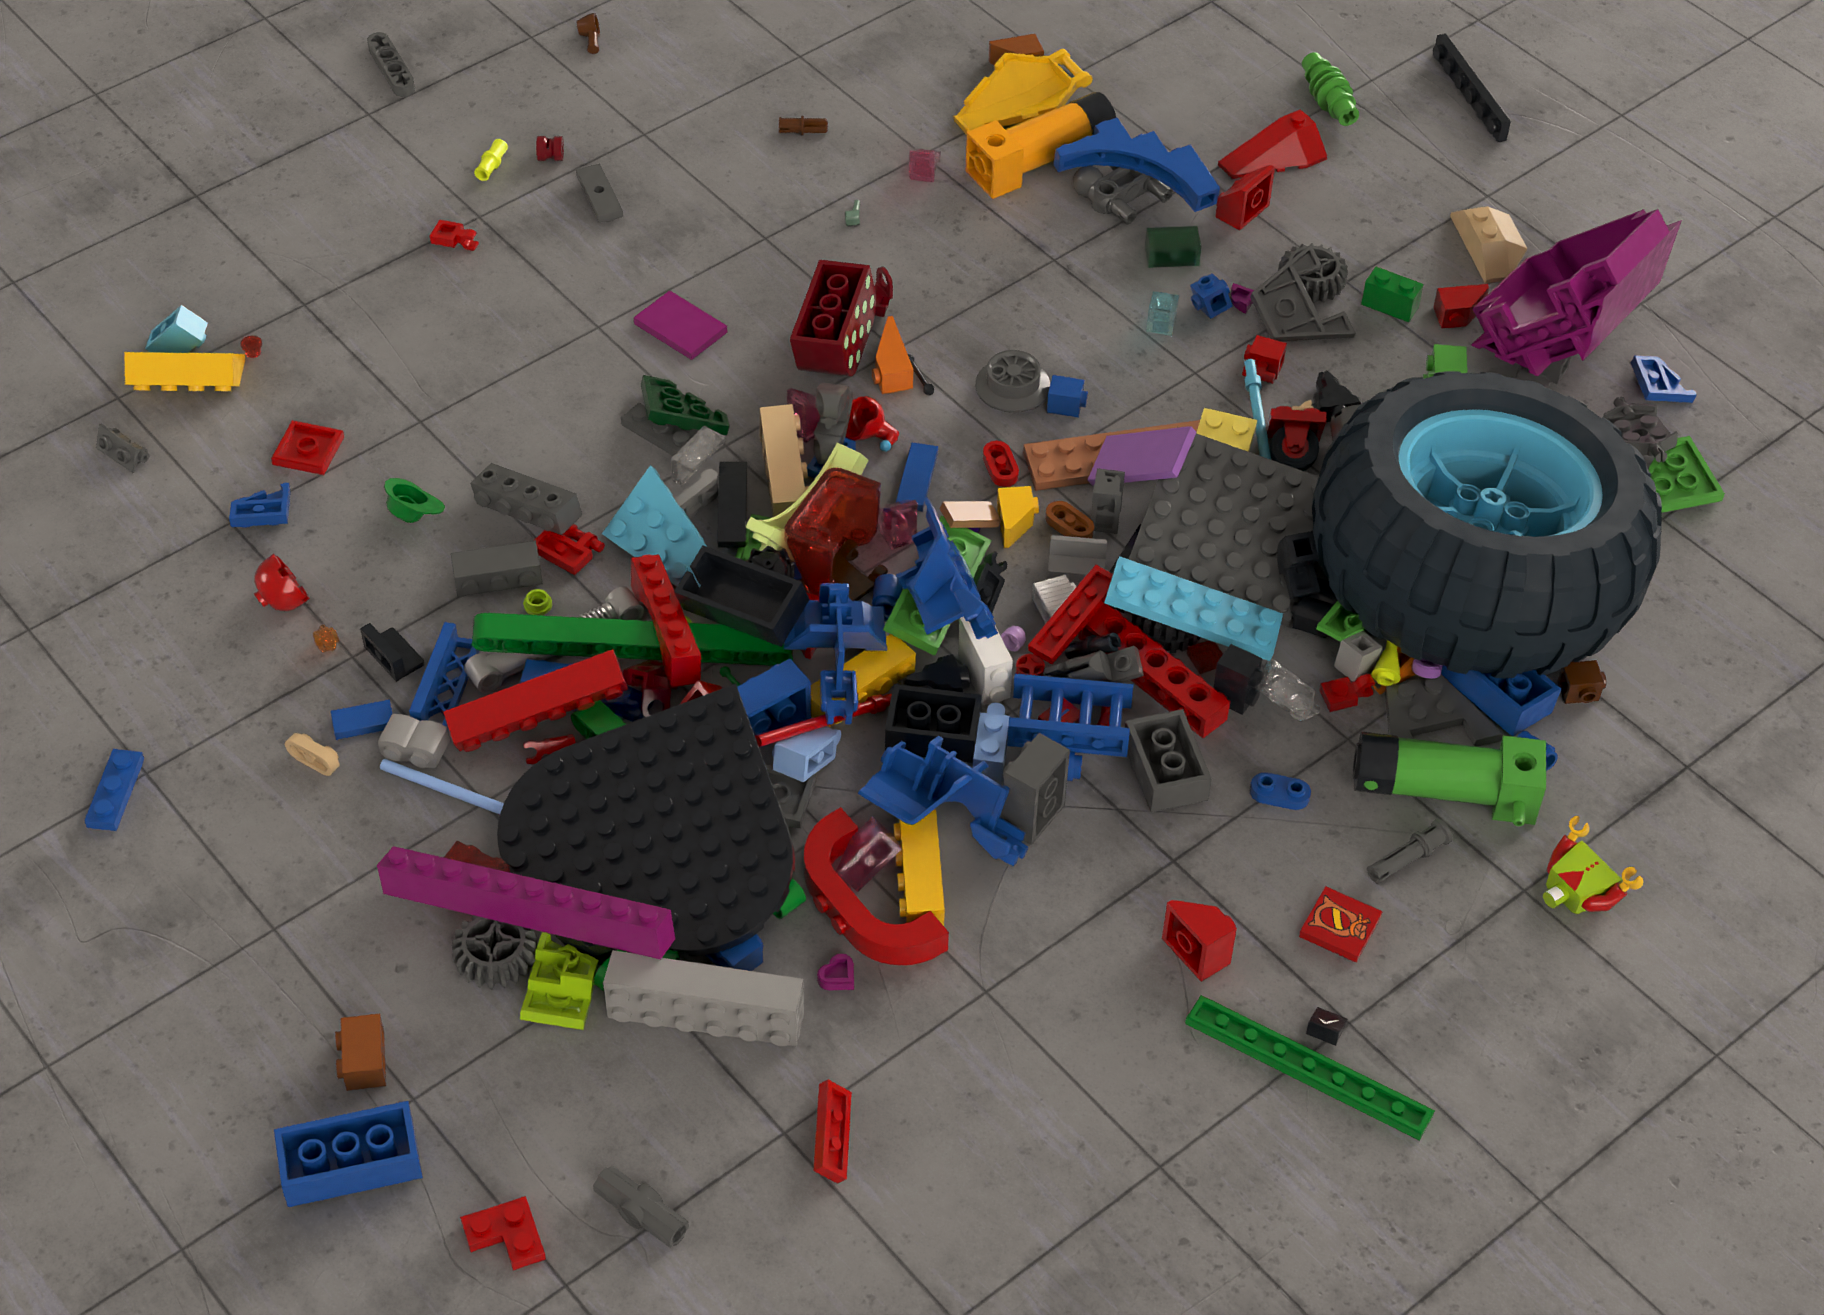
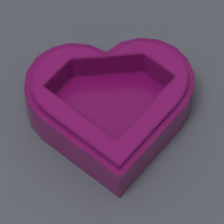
M840 953L834 955L830 959L829 964L823 965L818 970V985L822 989L829 991L854 990L853 959L847 954Z

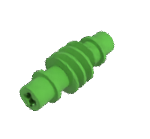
M1317 52L1306 55L1302 60V68L1305 71V79L1309 83L1310 93L1322 110L1328 112L1332 118L1337 119L1341 125L1349 126L1355 123L1359 118V111L1356 108V100L1352 96L1353 89L1340 69L1332 66L1328 60L1323 59Z

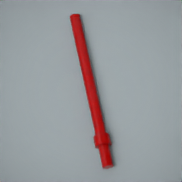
M892 693L884 696L877 694L868 697L864 702L858 703L857 711L853 712V717L869 712L876 714L884 711L886 707L890 706ZM825 714L756 735L755 738L758 746L762 747L831 724H827ZM842 716L834 717V723L845 720Z

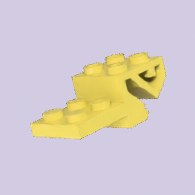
M1204 408L1196 433L1249 452L1257 427V420Z

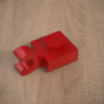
M439 220L429 235L431 244L455 248L457 243L470 251H474L479 245L478 241H473L477 232L472 229H464L462 223Z
M1371 674L1362 675L1352 683L1347 676L1320 683L1319 691L1329 712L1357 706L1358 698L1373 695L1374 692L1371 686L1375 685Z
M568 734L546 738L542 741L529 740L524 742V748L533 747L537 751L534 757L526 758V763L536 764L544 754H551L575 744L574 735Z

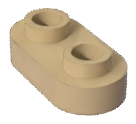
M294 733L285 742V747L293 758L323 775H332L340 765L338 761L339 756L334 749L314 742L307 734Z

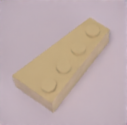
M793 404L760 407L759 436L760 442H762L766 478L770 480L768 488L773 517L788 509L809 487L804 485V479L808 478L806 462H801L800 455L804 454L803 438H797V431L801 430L799 414L794 415Z

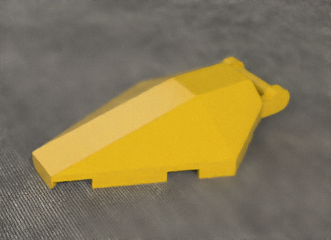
M1060 49L1049 56L1035 57L1033 54L1004 53L994 65L995 70L989 77L985 76L964 100L965 106L957 115L953 116V119L966 135L968 131L995 120L1002 127L1025 122L1064 106L1078 88L1089 86L1093 78L1070 58V54L1065 49ZM1058 64L1064 65L1075 77L1071 78Z

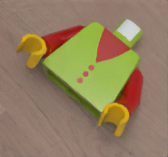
M1574 816L1569 821L1571 832L1568 836L1564 835L1551 854L1547 866L1549 876L1546 882L1549 890L1543 893V899L1550 908H1556L1563 903L1574 914H1580L1584 911H1609L1628 894L1627 890L1629 888L1632 890L1641 888L1643 878L1638 876L1635 880L1629 881L1630 877L1637 872L1634 867L1625 868L1621 878L1582 840L1577 843L1576 839L1578 837H1584L1589 833V824L1586 823L1582 830H1574L1575 825L1580 820L1579 816Z

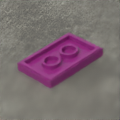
M670 290L634 317V324L690 360H693L728 333L727 325Z

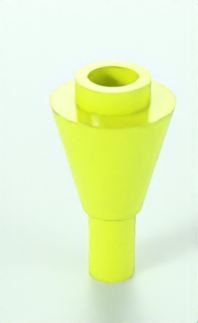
M1388 640L1385 650L1382 652L1371 673L1372 678L1383 686H1391L1398 683L1401 679L1397 652L1398 646Z

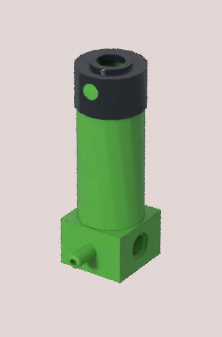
M1361 732L1359 742L1356 744L1353 762L1354 791L1492 806V820L1513 822L1515 826H1523L1524 824L1535 825L1546 791V740L1503 735L1500 749Z

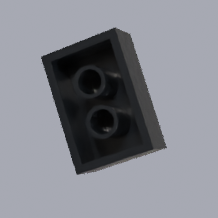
M894 684L885 728V750L903 741L906 743L905 750L920 757H926L929 742L940 736L943 738L941 748L949 753L952 751L957 752L955 758L962 762L973 763L980 712L982 711V695Z

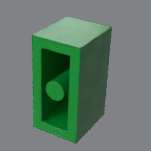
M1375 267L1365 281L1361 305L1409 323L1419 308L1424 284Z

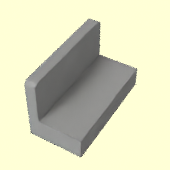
M1052 535L1050 539L1047 579L1066 574L1069 581L1081 582L1095 564L1105 569L1107 540Z

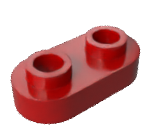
M997 440L985 444L983 448V461L993 483L1000 487H1010L1016 484L1019 468L1008 444Z

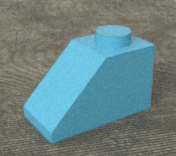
M181 305L151 330L145 349L149 352L188 353L194 347L199 348L204 343L207 336L204 333L208 323Z

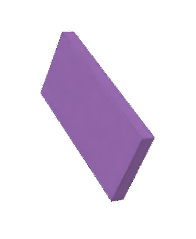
M1192 426L1106 436L1088 477V482L1094 486L1097 468L1125 472L1124 483L1177 478L1194 440L1196 431Z

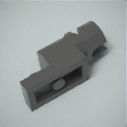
M1135 646L1110 654H1106L1103 651L1094 652L1082 657L1066 660L1064 663L1060 662L1050 665L1044 669L1045 675H1051V677H1069L1070 679L1123 683L1144 676L1139 651Z

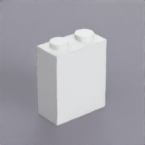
M964 616L961 617L959 620L958 655L962 664L968 668L969 678L977 694L982 695V705L998 703L1010 698L1013 660L999 632L988 639L984 637L978 640L975 637L970 622L966 621Z

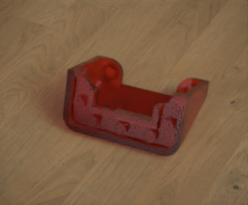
M842 468L828 469L784 527L785 542L810 594L819 596L820 584L836 583L832 578L833 558L844 542L852 539L858 546L868 544L876 535L882 483Z

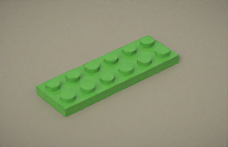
M941 515L939 520L943 523L949 535L947 539L953 540L965 559L972 577H974L992 540L968 528H950L945 517ZM908 588L903 589L883 631L935 656L951 623L927 635L923 628L924 623L915 600Z

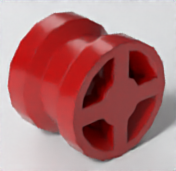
M1035 654L1022 655L1016 661L1015 674L1044 676L1045 663L1043 659Z

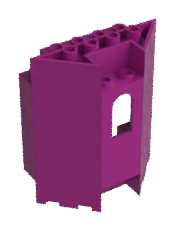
M1642 209L1560 240L1547 251L1526 258L1473 308L1484 333L1471 346L1477 349L1485 348L1495 353V357L1512 365L1517 363L1528 368L1529 373L1535 376H1539L1551 363L1577 354L1584 361L1660 283L1682 220L1666 225L1659 209L1648 213Z

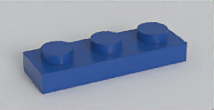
M120 749L112 750L84 820L87 828L117 831L144 762L142 752Z

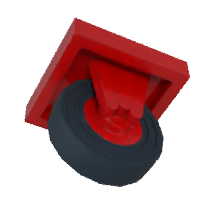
M1288 406L1271 408L1266 430L1268 438H1272L1270 454L1273 461L1301 471L1310 468L1318 457L1319 442L1326 424L1327 412H1320L1316 408H1306L1304 410H1292Z

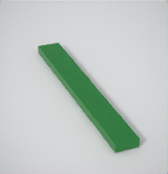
M1200 995L1186 1017V1025L1419 1141L1434 1116L1435 1110Z

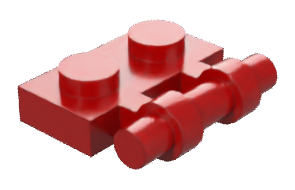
M573 524L562 535L544 530L534 539L536 540L538 556L573 575H576L593 559L592 549L601 553L605 547V543L599 541L596 535L579 530L576 524Z

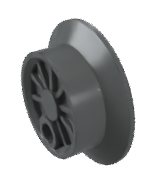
M1006 350L994 355L988 364L980 370L976 377L975 387L980 399L988 406L1003 412L1019 413L1032 410L1040 406L1047 399L1050 379L1047 373L1040 367L1038 360L1031 354L1020 350Z

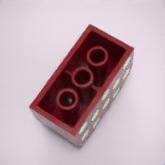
M828 260L818 261L790 337L798 370L850 377L856 373L873 326L876 311V292L870 265Z

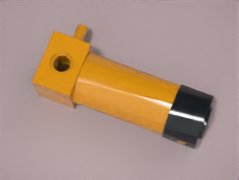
M1093 92L1073 100L1067 105L1007 129H1004L997 120L967 132L965 171L992 199L1022 187V174L1053 162L1057 148L1064 144L1081 140L1086 136L1094 135L1095 125L1105 120L1109 121L1117 118L1115 110L1104 94Z

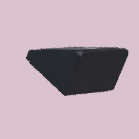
M1317 1007L1308 1022L1306 1034L1336 1046L1348 1019Z

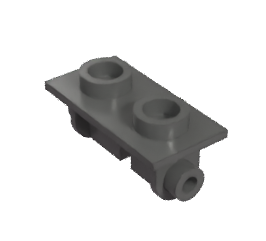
M99 424L96 443L98 450L132 473L135 472L137 463L148 461L149 454L145 447H141L135 442L131 443V440L120 433L117 428H107L103 424Z

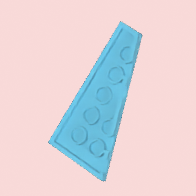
M650 465L602 534L634 557H641L646 554H659L670 582L676 587L686 571L693 574L700 587L701 584L698 583L690 565L702 545L706 547L707 545L684 510L678 505L669 488L663 483L658 472Z

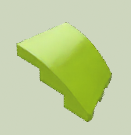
M542 932L536 948L535 962L528 979V990L521 1007L520 1020L584 1030L592 999L598 960L588 954L580 953L577 948L569 944L563 947L552 941L550 934Z

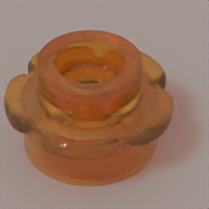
M320 625L319 629L313 632L314 641L321 652L324 653L329 650L333 652L336 649L339 638L332 627L328 628L325 625Z

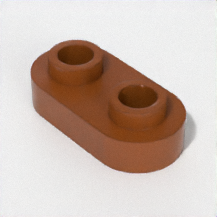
M1054 501L1047 506L1045 517L1047 524L1063 536L1093 538V521L1065 501Z

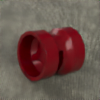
M537 136V161H546L547 159L563 161V136H554L553 138Z

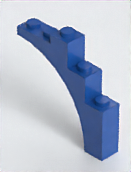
M1118 117L1095 125L1094 135L1086 136L1070 144H1064L1055 150L1053 165L1058 172L1090 165L1126 168L1151 176L1169 186L1187 202L1194 212L1217 204L1220 187L1191 144L1168 152L1154 131L1140 134L1132 139Z

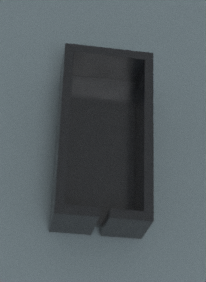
M702 545L690 565L701 586L699 587L693 574L686 571L674 591L683 610L780 647L783 646L810 600L801 581Z

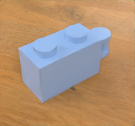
M991 703L987 708V713L980 712L973 768L982 761H985L989 767L982 774L1002 785L1010 716L1005 715V707L1001 703Z
M825 726L778 741L772 751V756L774 757L773 770L801 782L806 781L835 759L836 746L841 738V730Z

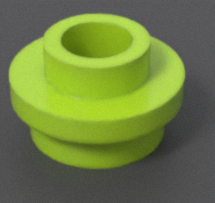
M531 590L523 601L524 610L530 615H545L552 608V599L544 590Z

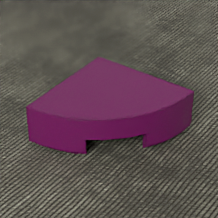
M1233 283L1230 299L1235 308L1246 314L1253 304L1250 296L1254 290Z

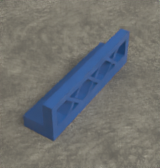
M444 622L410 707V717L419 721L429 720L431 716L440 712L444 716L443 711L459 705L469 679L464 671V664H466L470 657L479 653V650L472 646V639L458 637L456 624ZM457 647L471 649L469 654L460 658L455 654ZM459 668L462 674L449 680L446 676L447 672ZM450 690L453 697L441 703L437 698L438 695ZM444 718L442 725L448 728L446 719Z

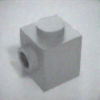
M1365 632L1356 633L1341 641L1334 667L1354 682L1358 677L1372 673L1379 660L1382 646Z

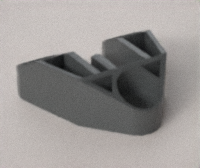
M822 382L816 388L815 408L820 414V419L814 431L813 451L818 464L825 465L836 443L842 445L844 443L853 401V392L849 386Z

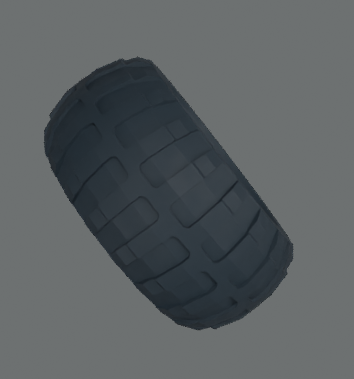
M1446 371L1435 373L1433 377L1425 379L1422 377H1412L1398 382L1394 387L1387 389L1386 392H1379L1370 400L1362 403L1353 413L1347 424L1343 425L1327 449L1312 499L1313 533L1318 557H1320L1317 562L1319 566H1322L1325 577L1329 579L1330 588L1344 609L1352 613L1356 612L1362 621V626L1369 633L1377 638L1387 639L1400 647L1401 652L1417 660L1423 658L1435 664L1446 666L1449 671L1467 674L1469 670H1474L1485 674L1491 673V676L1494 678H1515L1517 674L1536 670L1539 675L1558 671L1560 668L1568 666L1570 662H1579L1587 656L1590 657L1598 653L1639 610L1660 559L1662 503L1659 493H1656V486L1651 479L1646 462L1638 449L1631 444H1626L1622 438V432L1604 417L1600 418L1593 411L1589 410L1585 404L1575 398L1566 397L1554 390L1545 388L1544 385L1537 382L1505 377L1497 373Z

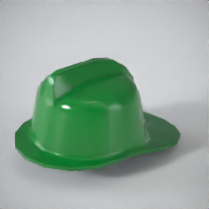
M390 478L385 481L384 488L388 494L386 501L387 509L391 514L407 523L419 521L424 514H440L445 509L443 502L410 481L400 478Z

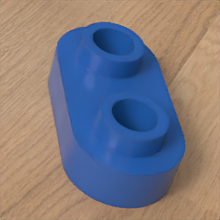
M1264 772L1252 778L1250 794L1259 803L1300 810L1308 805L1311 789L1303 780Z

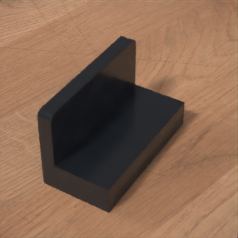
M371 623L360 628L364 648L396 682L424 666V659L393 627L381 634Z

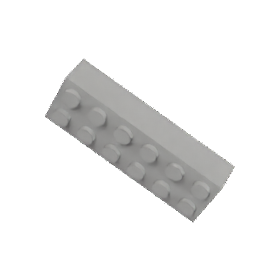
M612 950L603 982L608 1018L619 1022L645 1023L651 1027L677 1028L683 1032L697 1031L709 1033L716 1037L730 1036L749 1042L756 1040L773 1043L777 1046L789 1045L797 1047L804 1017L803 979L661 958L660 960L639 954Z

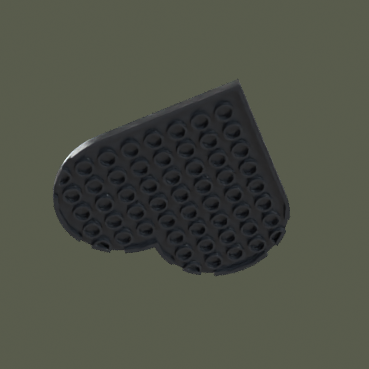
M736 684L569 745L542 758L528 769L513 786L504 802L498 821L497 838L499 852L503 864L509 873L670 909L675 940L668 950L688 953L689 956L713 954L730 949L764 928L763 924L775 911L779 912L790 892L789 885L792 874L795 872V852L792 838Z

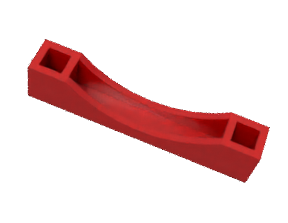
M646 554L641 557L631 558V587L636 599L644 603L650 613L660 645L664 670L671 687L695 684L701 679V653L674 593L660 555Z

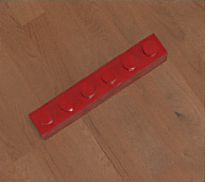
M612 649L443 711L454 745L459 751L470 752L480 748L484 742L504 740L510 736L509 733L520 729L521 731L531 730L537 727L541 721L561 719L566 716L568 711L588 709L594 706V702L598 700L618 698L623 694V691L628 690V686L617 656Z

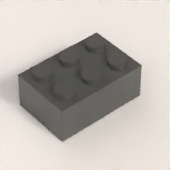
M1183 709L1126 721L1125 728H1130L1128 756L1150 812L1208 801L1212 778Z
M1040 733L1031 742L1027 741L1024 744L1018 758L1014 762L1010 761L1002 774L1004 785L1010 788L1001 812L1002 818L1025 832L1023 841L1030 845L1036 841L1065 806L1070 749Z

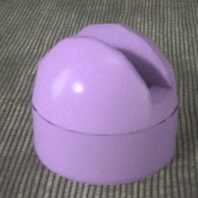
M1011 626L1001 634V638L1008 650L1016 652L1024 645L1026 634L1021 627Z

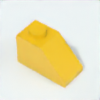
M1031 486L998 488L997 512L1001 518L1000 530L1003 548H1009L1033 526L1034 514L1039 513L1038 497H1033Z

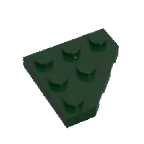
M643 375L641 389L648 420L657 425L671 424L683 430L696 429L712 436L719 434L727 436L730 425L726 413L719 409L715 410V412L711 411L705 406L706 402L690 392L686 393V395L682 394L681 391L676 389L677 384L670 380Z

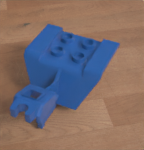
M928 497L924 498L927 506L926 519L930 527L912 536V540L917 547L919 559L915 561L916 566L896 574V577L904 589L908 588L912 594L927 635L964 616V619L970 622L976 639L979 640L984 637L988 639L998 634L994 617L987 605L981 601L980 594L965 559L953 540L947 539L949 535L943 523L940 522L936 510Z
M820 584L819 600H809L784 642V650L834 648L836 670H822L820 672L821 711L825 712L827 724H833L835 716H842L845 718V724H852L853 712H856L858 708L856 672L843 671L845 648H864L865 651H887L886 632L883 631L885 626L884 608L871 606L863 601H848L849 584ZM832 698H845V700H832Z
M940 736L929 742V749L925 759L905 750L906 743L903 741L885 750L881 757V763H883L881 770L873 775L868 783L859 790V795L910 825L919 822L944 802H960L967 807L975 818L970 823L972 836L994 859L999 858L1014 866L1018 858L1023 859L1028 850V846L1022 843L1025 832L1000 817L1010 788L1005 785L1002 786L982 774L989 767L985 761H982L974 768L955 758L957 752L952 751L949 753L941 748L943 738Z

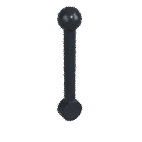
M908 354L914 369L913 371L924 386V393L932 395L934 393V386L928 384L915 364L914 356Z

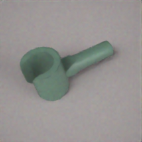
M855 200L852 210L845 211L846 226L860 225V200Z

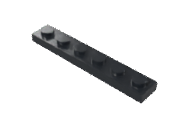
M1447 34L1437 35L1436 43L1433 47L1434 58L1439 61L1445 73L1450 76L1456 88L1461 91L1466 102L1471 105L1477 117L1487 127L1488 132L1493 135L1497 142L1507 141L1511 123L1510 119Z

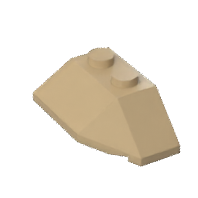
M1488 206L1451 213L1450 217L1485 284L1503 281L1517 268L1527 251V247L1509 214Z

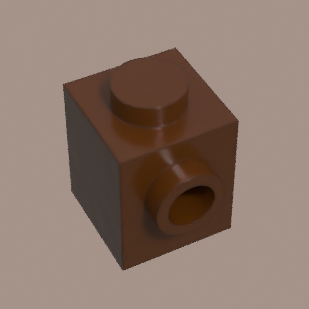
M1597 660L1570 662L1568 666L1561 668L1557 683L1561 688L1564 703L1570 704L1599 701L1602 690L1606 688L1607 681L1606 675L1600 670Z

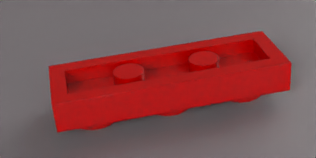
M828 1079L819 1084L813 1171L838 1184L847 1179L852 1092Z

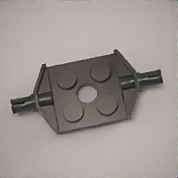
M1617 397L1614 400L1616 408L1604 413L1603 417L1614 424L1622 432V438L1626 444H1631L1638 449L1642 456H1654L1657 462H1664L1667 459L1665 451L1677 445L1678 432L1675 431L1670 434L1657 417L1656 405L1628 404L1623 397H1620V399Z

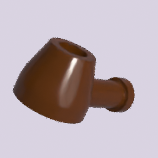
M590 13L577 20V29L580 36L588 37L587 51L590 54H596L599 52L598 37H600V27L596 13Z

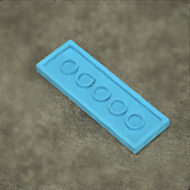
M1120 556L1104 601L1105 604L1227 647L1233 644L1267 661H1270L1274 654L1283 613Z

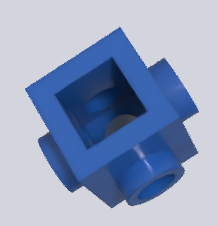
M1213 273L1201 277L1197 282L1190 285L1193 293L1190 297L1192 304L1196 310L1201 309L1210 319L1233 307L1227 283L1223 279L1219 280Z

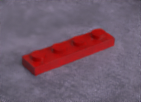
M1095 564L1028 644V651L1053 665L1103 605L1113 574Z

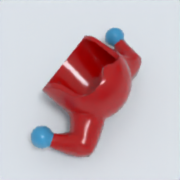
M860 396L854 399L845 438L855 441L878 437L883 440L880 442V449L884 452L889 451L891 446L898 441L899 431L885 421L884 410L877 400L869 396Z

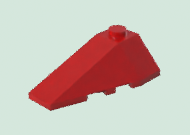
M1299 109L1280 117L1219 160L1218 166L1232 179H1237L1268 165L1275 166L1276 172H1283L1285 167L1298 166L1299 169L1308 168L1327 160V153L1316 123Z

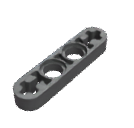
M382 32L369 35L367 38L369 52L394 94L399 97L412 95L415 92L413 76L388 35ZM391 56V58L383 59V57ZM393 70H401V71H399V72H394V73H393V72H390V71H393Z

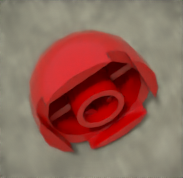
M272 554L258 566L254 575V583L258 591L254 595L264 607L269 604L278 611H291L310 599L303 586L298 587L299 584L296 581L295 575L275 554Z

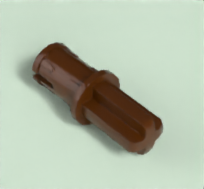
M801 116V118L779 117V134L801 133V136H804V133H827L828 121L826 118H804V116Z

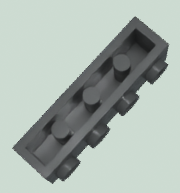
M493 463L487 466L470 483L474 499L480 506L493 509L503 515H509L559 535L565 533L582 516L576 493Z

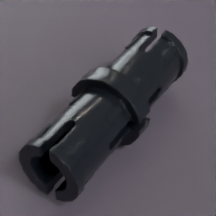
M1116 633L1103 636L1088 635L1083 640L1072 641L1064 652L1068 659L1082 657L1098 651H1103L1104 653L1116 652L1119 650L1118 647H1121V640Z

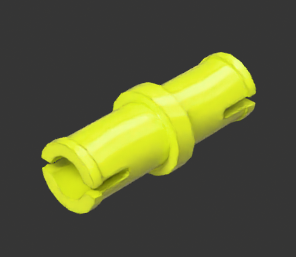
M501 139L494 140L490 149L483 153L481 162L474 171L475 176L479 180L487 181L493 170L500 166L501 158L508 150V145L505 141Z

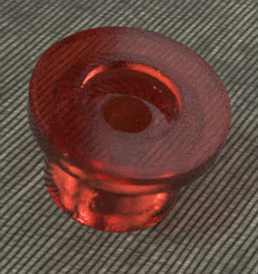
M251 335L241 340V348L245 351L247 357L256 358L261 354L262 340L260 337Z

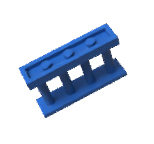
M1015 674L1013 698L1021 699L1019 718L1009 717L1007 746L1022 748L1027 741L1031 742L1040 733L1070 749L1071 752L1127 757L1130 728L1121 727L1122 708L1131 709L1134 684ZM1063 697L1070 703L1081 704L1079 723L1061 722ZM1033 700L1051 701L1049 721L1031 719ZM1093 705L1110 707L1109 726L1091 725Z

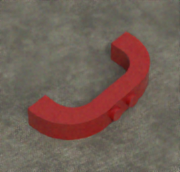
M841 807L823 817L813 827L805 843L804 877L807 889L813 897L816 908L820 913H826L831 919L834 930L839 935L843 934L854 948L863 955L890 965L919 964L948 950L949 932L931 911L905 924L885 923L869 912L832 867L838 857L858 846V826Z

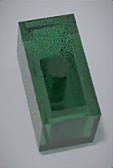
M1198 226L1146 229L1145 252L1148 268L1199 266L1202 246Z

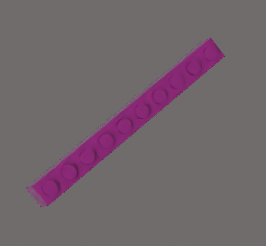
M395 846L377 864L383 894L660 960L675 940L670 909Z

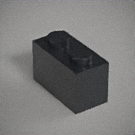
M1230 644L1217 662L1213 688L1217 692L1223 693L1230 701L1229 709L1243 715L1249 705L1253 707L1260 696V690H1257L1264 674L1260 671L1262 658L1233 644Z

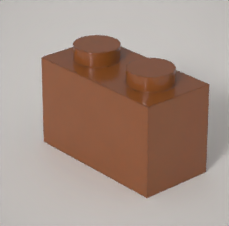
M380 1013L341 1018V1031L335 1032L337 1051H342V1059H336L338 1079H344L347 1091L386 1086L385 1038Z

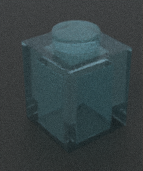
M1153 291L1148 310L1146 332L1172 336L1177 319L1179 295Z

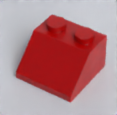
M1268 165L1249 172L1240 180H1236L1226 192H1222L1218 196L1216 204V218L1240 231L1270 206L1275 166Z
M1177 900L1167 902L1162 939L1201 982L1231 964L1237 928L1230 916L1224 915L1217 906Z

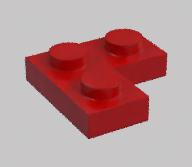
M526 1196L460 1217L470 1252L504 1242L513 1270L546 1260Z

